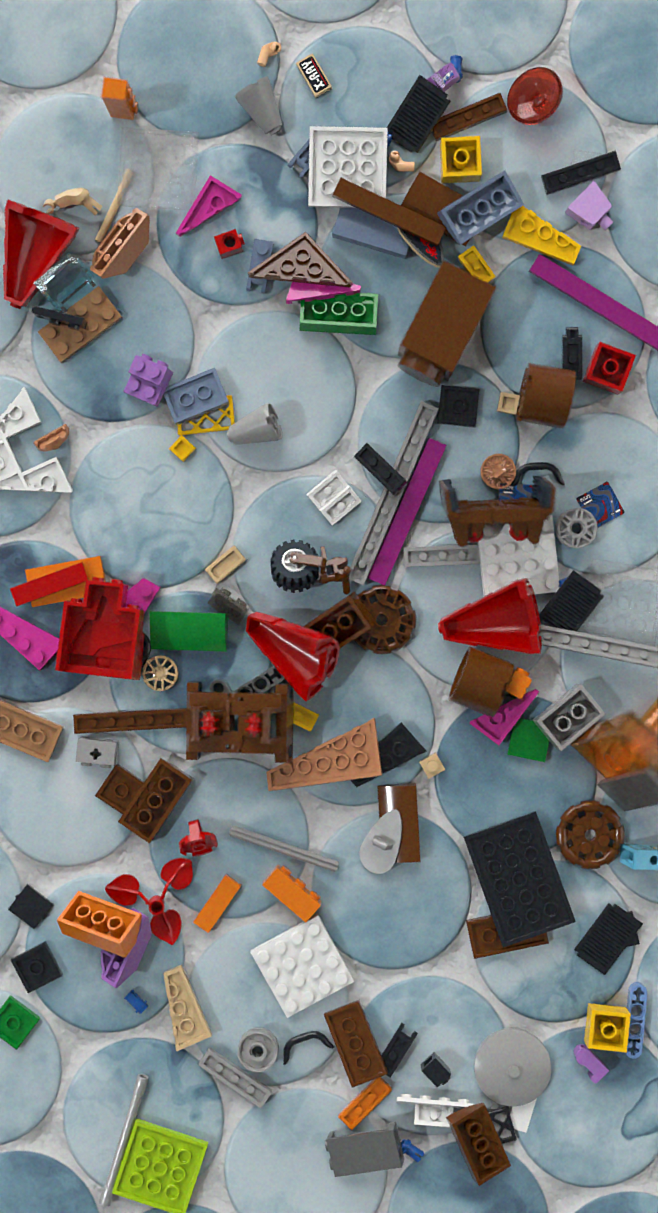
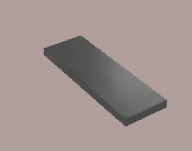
M652 767L603 779L597 784L623 811L658 805V773Z

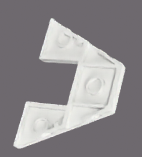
M23 387L15 400L9 404L7 410L0 416V490L73 493L58 457H54L24 472L20 468L8 438L42 423L27 389Z

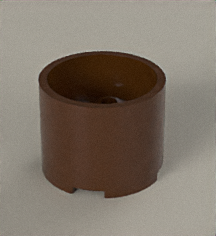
M528 362V368H525L519 393L520 405L517 408L516 420L564 429L573 401L576 372Z
M469 646L455 675L448 701L486 716L494 717L504 699L503 696L507 685L510 683L514 664Z

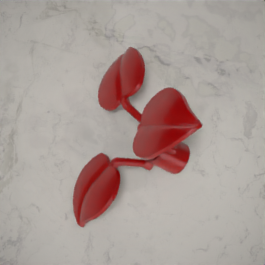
M175 858L164 864L160 876L167 883L161 896L155 895L150 900L142 892L138 891L139 881L130 874L120 875L105 886L109 897L121 905L129 906L135 904L137 895H139L145 901V904L149 905V911L154 915L150 921L151 932L157 938L173 945L179 937L182 920L179 913L173 909L164 912V898L169 885L174 889L180 890L186 888L191 883L193 878L192 861L187 858Z

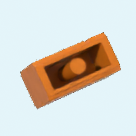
M519 667L516 670L513 669L506 691L519 699L523 698L526 692L525 688H528L532 682L531 678L528 677L530 673Z

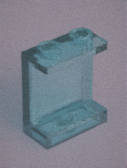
M70 253L66 254L34 282L42 294L61 313L68 311L63 304L87 283H90L93 288L96 286L92 280L94 278L92 273L87 268L84 270V263L78 256L73 258Z

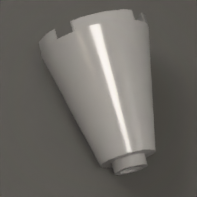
M267 76L239 91L235 98L265 134L270 133L272 136L281 130L282 122L272 86Z
M272 404L262 405L231 425L229 431H227L229 441L235 445L282 439V428L277 423L279 418Z

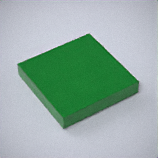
M520 718L512 728L507 755L545 762L549 740L533 720Z
M10 995L0 1008V1038L17 1050L41 1017Z

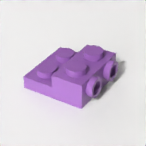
M142 354L141 357L136 355L128 371L131 376L123 392L158 407L174 372L168 369V364L160 360L155 363L152 362L153 358L146 354Z

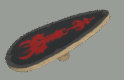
M397 227L399 234L413 251L429 264L440 268L444 260V250L441 241L436 246Z

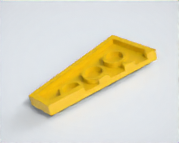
M524 206L511 213L502 236L503 239L572 266L575 264L581 245L553 228L550 223L545 222L536 213Z

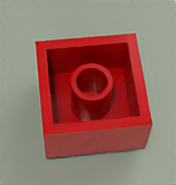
M599 342L594 348L582 382L619 395L623 392L636 355Z

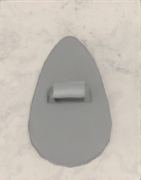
M393 809L384 814L371 828L360 847V861L370 872L376 874L385 873L396 862L402 837V819L398 810Z

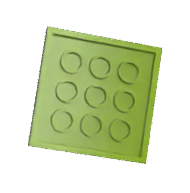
M136 1118L112 1194L170 1213H186L208 1142Z

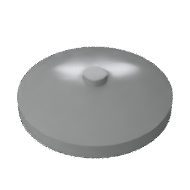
M505 1028L490 1034L480 1044L474 1059V1072L479 1087L488 1098L505 1106H521L532 1102L545 1090L551 1075V1061L545 1046L535 1035L519 1028Z

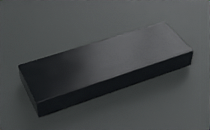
M368 443L355 454L354 457L394 496L408 482Z

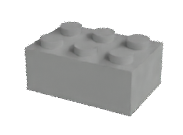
M575 684L535 717L533 721L556 750L562 751L606 714L582 684Z

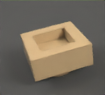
M500 392L496 412L516 415L520 395Z
M436 752L419 761L428 779L445 770Z

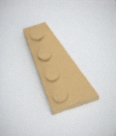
M182 964L165 971L163 975L177 1052L211 1037L212 1033Z

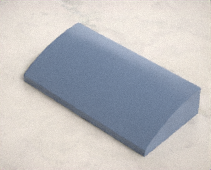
M504 170L443 208L437 214L455 241L461 245L520 208L524 203Z
M340 208L332 232L333 238L406 259L409 245L399 234L397 227L357 208Z

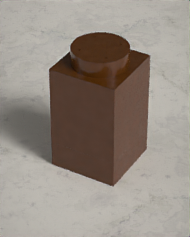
M443 260L400 343L398 356L401 359L397 366L408 375L431 386L439 387L443 379L449 381L497 287Z

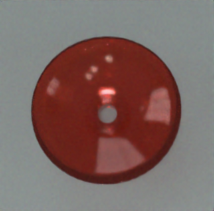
M545 67L532 68L522 73L514 81L508 93L507 107L511 116L517 122L524 125H535L547 120L554 114L561 103L563 96L561 79L553 70Z

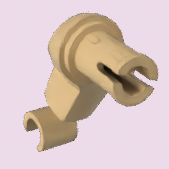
M74 188L56 195V200L47 199L43 207L46 205L51 206L52 208H49L46 212L51 214L58 205L60 209L69 205H83L95 216L98 212L94 207L100 211L102 205L89 196L90 193L87 189Z

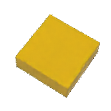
M182 435L169 448L182 462L196 449Z

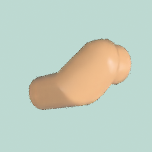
M271 42L261 48L257 64L261 67H266L268 58L281 51V44L279 42Z
M397 151L390 153L389 163L396 171L414 172V162H404Z

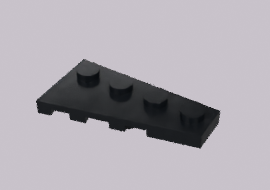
M402 722L378 742L382 774L427 752ZM376 777L350 781L356 787H359Z

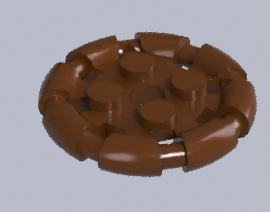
M384 585L373 586L372 589L364 590L357 595L375 622L380 614H384L387 617L385 625L381 626L376 622L372 628L355 638L354 641L364 650L373 651L374 654H390L395 649L400 650L412 638L411 633L416 628V612L411 607L412 602L402 591H396L391 589V586ZM376 596L378 601L371 604L369 598ZM387 596L394 598L393 603L386 601ZM404 607L406 614L400 616L398 609ZM401 624L406 625L404 633L398 631ZM371 636L378 639L376 644L369 642ZM393 636L395 642L388 644L386 638Z
M595 800L581 801V804L570 806L560 817V824L556 827V842L561 848L560 852L563 857L571 864L580 865L583 869H598L601 865H608L613 862L620 854V847L625 841L624 825L620 823V816L609 805H602L600 801ZM584 811L585 815L578 817V813ZM597 811L602 813L600 818L594 816ZM568 822L574 824L572 830L566 829ZM612 823L614 828L609 829L607 824ZM592 829L595 832L594 838L586 839L585 832ZM571 839L573 845L568 847L566 842ZM609 839L614 840V843H613V846H612V847H611V846H608V844H609V842H610ZM580 851L585 854L584 858L578 857ZM601 851L603 856L597 859L595 854Z

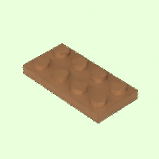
M98 286L63 312L84 318L87 321L86 329L80 328L77 331L68 328L66 324L61 323L60 326L48 323L38 333L58 360L63 363L123 317Z
M0 700V743L49 762L64 726Z

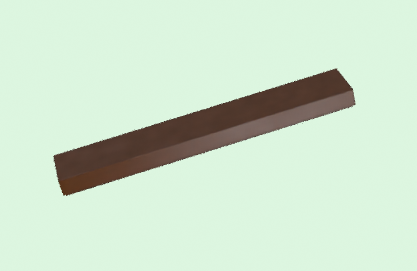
M341 177L332 197L436 246H438L446 229L445 226Z
M187 708L74 714V734L186 728Z

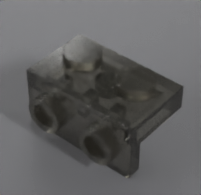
M224 587L221 589L215 588L208 604L220 613H228L230 620L240 624L249 611L246 607L247 603L240 598L237 600L230 596L232 593Z

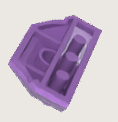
M135 908L130 909V910H133V911H135V912L141 913L140 911H138V910L135 909ZM141 913L142 919L136 944L126 958L103 949L101 950V967L103 972L101 977L114 988H118L137 970L152 936L149 918Z

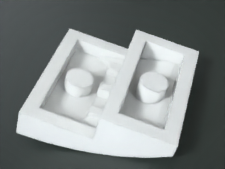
M336 470L306 494L331 525H334L361 502L360 498Z

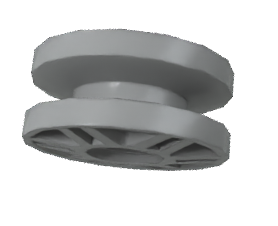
M581 508L565 511L559 516L555 525L556 537L560 543L574 549L586 547L592 543L598 530L597 521L594 516ZM574 523H578L581 527L578 534L572 531Z
M260 1027L252 1028L243 1034L238 1045V1058L245 1069L252 1072H263L274 1065L278 1054L276 1036L271 1031ZM259 1046L263 1049V1052L256 1053L253 1048Z

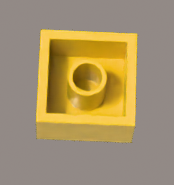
M480 136L441 138V184L480 182L482 176Z
M588 1003L584 1036L586 1046L589 1049L627 1053L631 1017L626 1007Z

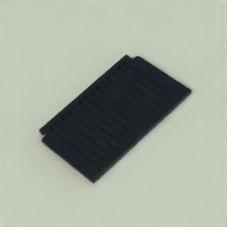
M419 75L386 127L387 132L392 135V139L409 152L412 153L415 150L418 153L450 104L451 100L447 99L448 94Z
M573 570L540 612L541 625L577 632L604 598V595L600 594L602 590Z
M608 903L574 950L578 952L577 956L605 975L643 923L617 904L612 906Z

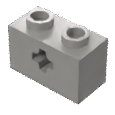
M80 737L77 742L76 762H81L82 766H92L93 763L100 764L101 768H111V765L117 764L119 741ZM97 749L98 752L101 753V755L98 757L95 753H93V751Z

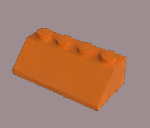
M78 891L58 917L57 922L62 934L126 958L136 944L142 914Z

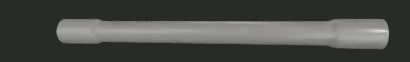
M138 1074L133 1096L99 1200L102 1206H110L113 1197L112 1190L149 1079L144 1074Z

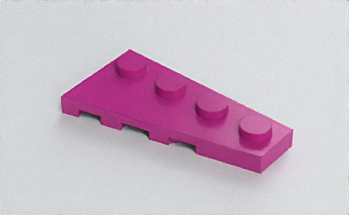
M0 606V635L38 670H41L57 653L59 638Z

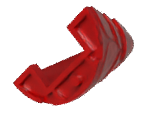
M7 199L4 238L5 264L3 265L4 300L11 302L10 306L21 309V307L28 305L46 282V277L58 264L61 256L76 238L79 227H74L75 225Z
M529 579L516 580L446 615L438 623L439 633L443 634L444 640L472 646L481 645L528 654L541 653L542 637L538 636L541 628L540 616L532 585H527Z
M261 612L248 615L246 632L262 653L269 658L279 673L283 675L304 701L314 697L324 687L322 682L325 681L326 677H331L339 658V645L337 641L318 631L287 622L284 618Z

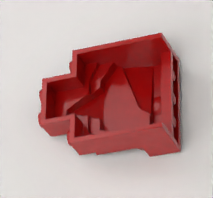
M93 577L92 580H86L83 603L82 599L77 598L64 601L55 671L140 680L144 648V610L139 609L138 605L127 604L126 608L128 585L123 584V580L111 579V582H104V578Z

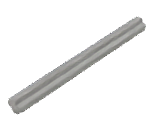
M232 826L229 833L232 837L333 872L337 871L339 862L237 826Z

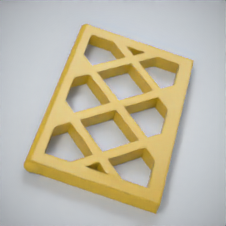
M227 395L229 407L225 411L222 408H218L223 414L216 422L208 416L210 413L208 412L203 414L197 424L191 420L188 421L194 426L192 430L182 431L183 423L177 425L178 436L229 430L230 426L221 427L219 423L225 415L231 420V425L235 423L232 395ZM205 418L214 424L212 428L201 429L199 425Z

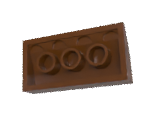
M419 172L401 206L444 226L437 213L463 196L424 173ZM446 228L443 234L455 240ZM470 239L462 243V245L466 247Z
M160 758L118 822L146 842L151 843L194 778Z
M416 784L378 785L379 819L393 809L400 812L402 819V837L395 863L421 862Z
M484 1103L465 1107L446 1117L470 1174L479 1186L511 1166Z

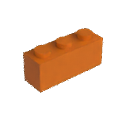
M104 77L101 97L110 116L134 120V114L138 113V102H136V97L133 95V89L130 88L128 80Z
M278 864L266 877L262 885L304 922H307L321 906V901L319 900L321 897L312 890L310 892L305 888L306 884L301 879H295L291 876L292 872L283 865L281 867Z

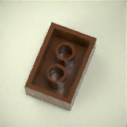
M354 591L303 627L332 637L337 641L340 649L372 628L376 622Z

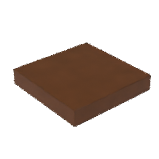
M116 764L95 796L123 814L144 784V781L119 764Z

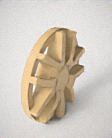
M163 655L150 658L143 667L142 675L144 682L155 691L170 689L178 679L176 663L171 658ZM159 658L165 659L161 665L158 661ZM155 660L157 664V667L155 668L151 664V661ZM167 661L171 662L168 668L164 667ZM149 665L153 671H146L147 666ZM174 667L175 674L168 671ZM152 673L153 678L147 679L146 674ZM168 675L174 676V680H169L167 678ZM155 679L154 686H152L148 681ZM164 680L171 684L164 687ZM158 681H161V688H157Z

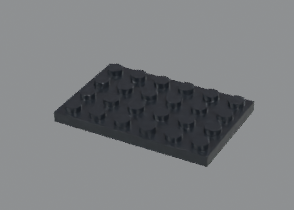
M536 811L463 836L503 948L576 922Z

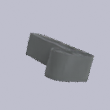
M272 666L234 691L231 690L225 680L216 679L210 685V692H216L214 690L215 683H222L224 686L223 692L240 693L242 689H248L250 693H264L285 678L283 675H281V678L276 676L272 679L274 683L271 684L270 679L265 674L268 673L271 676L275 673L274 669L276 667ZM260 678L265 679L267 682V686L263 689L258 688L256 684Z

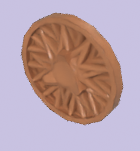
M493 454L483 461L480 468V476L488 487L503 489L514 481L516 466L508 456ZM500 483H507L506 486L500 487Z

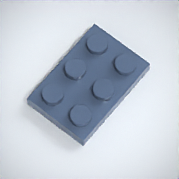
M215 367L170 385L164 392L165 400L176 425L229 404Z

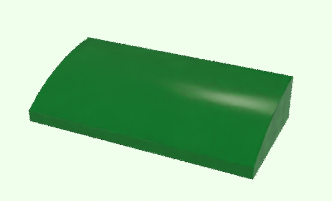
M356 293L349 296L339 294L329 299H314L309 302L301 300L299 331L376 335L378 294Z
M150 611L151 649L227 652L228 613Z

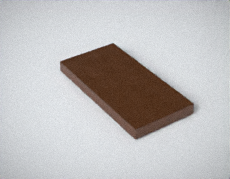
M491 915L466 920L474 959L549 944L546 932L503 948Z
M360 1000L324 1013L352 1088L388 1074Z

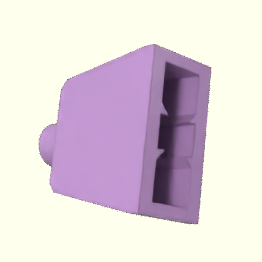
M594 181L565 211L568 216L589 230L597 223L604 230H607L613 223L606 215L612 205Z

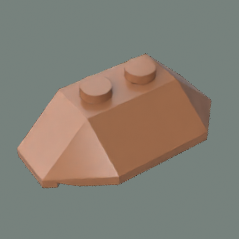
M135 208L131 213L119 219L95 250L90 270L102 279L125 274L149 243L150 216Z

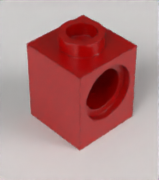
M236 229L214 236L221 259L243 252L242 246L245 243L242 234H237ZM228 240L235 241L233 247H227L225 244Z

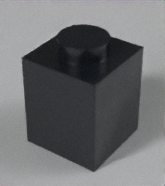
M435 1052L420 1064L421 1071L437 1088L449 1081L451 1076L450 1068Z

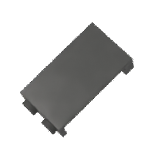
M396 1122L388 1123L385 1130L335 1137L334 1131H332L325 1140L326 1151H329L330 1169L334 1171L335 1177L402 1168L404 1162V1154Z

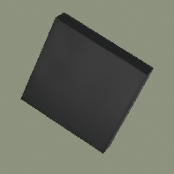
M441 385L437 424L475 428L480 389Z
M46 941L11 959L27 993L63 975Z

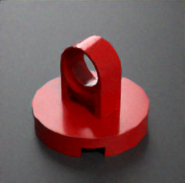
M198 819L188 822L190 835L185 836L179 841L180 853L187 856V853H192V857L212 852V847L218 846L216 835L210 832H202Z

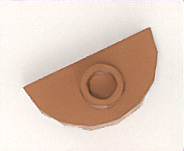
M64 424L33 443L39 451L43 452L58 449L68 438L69 427L67 424Z

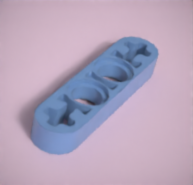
M634 982L629 986L627 1009L630 1014L634 1006L641 1007L639 1015L631 1014L629 1029L633 1025L639 1026L637 1034L633 1035L629 1032L626 1055L632 1059L638 1058L642 1054L647 989L640 982ZM638 987L642 991V993L638 994L639 1001H642V1003L636 1001L637 996L633 992L637 991ZM631 1039H634V1045L637 1048V1050H633V1053H631L628 1049L632 1048Z

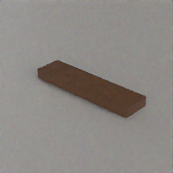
M501 93L442 116L432 130L435 140L439 141L441 138H446L506 113L507 108Z

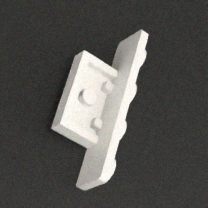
M401 1094V1097L396 1098V1103L415 1105L414 1125L450 1128L446 1117L453 1113V1108L463 1109L474 1105L469 1103L467 1099H458V1102H451L450 1098L439 1097V1100H431L430 1096H420V1099L412 1098L410 1094Z

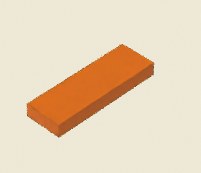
M225 874L193 923L209 933L241 887V884Z
M381 1077L372 1080L346 1106L338 1117L353 1130L392 1091V1087Z

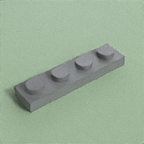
M479 545L403 548L404 567L480 564Z
M210 1047L198 1063L201 1068L260 1108H262L272 1093V1090Z

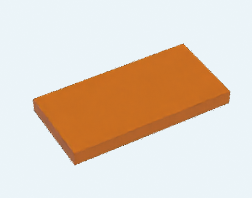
M101 556L25 570L27 582L83 562L89 580H92L93 577L104 578V582L106 580ZM86 582L31 601L32 607L70 601L71 598H84Z

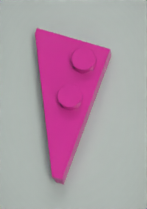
M210 175L176 231V235L181 237L239 201L242 195Z
M292 282L286 298V304H292V301L298 300L309 302L314 299H329L339 294H346V296L360 293L361 286L353 284L352 287Z
M534 689L524 694L523 698H516L500 706L494 717L482 715L472 720L470 724L497 745H500L540 691Z

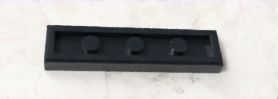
M615 150L543 174L541 179L546 195L620 171L621 167Z

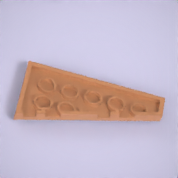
M375 718L299 755L292 761L267 771L268 791L383 776Z

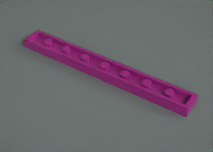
M541 254L538 255L529 270L530 273L658 351V326Z
M431 438L428 439L367 577L368 579L385 586L447 445Z

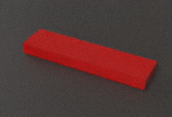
M83 562L12 587L10 591L17 607L86 582V580H89Z

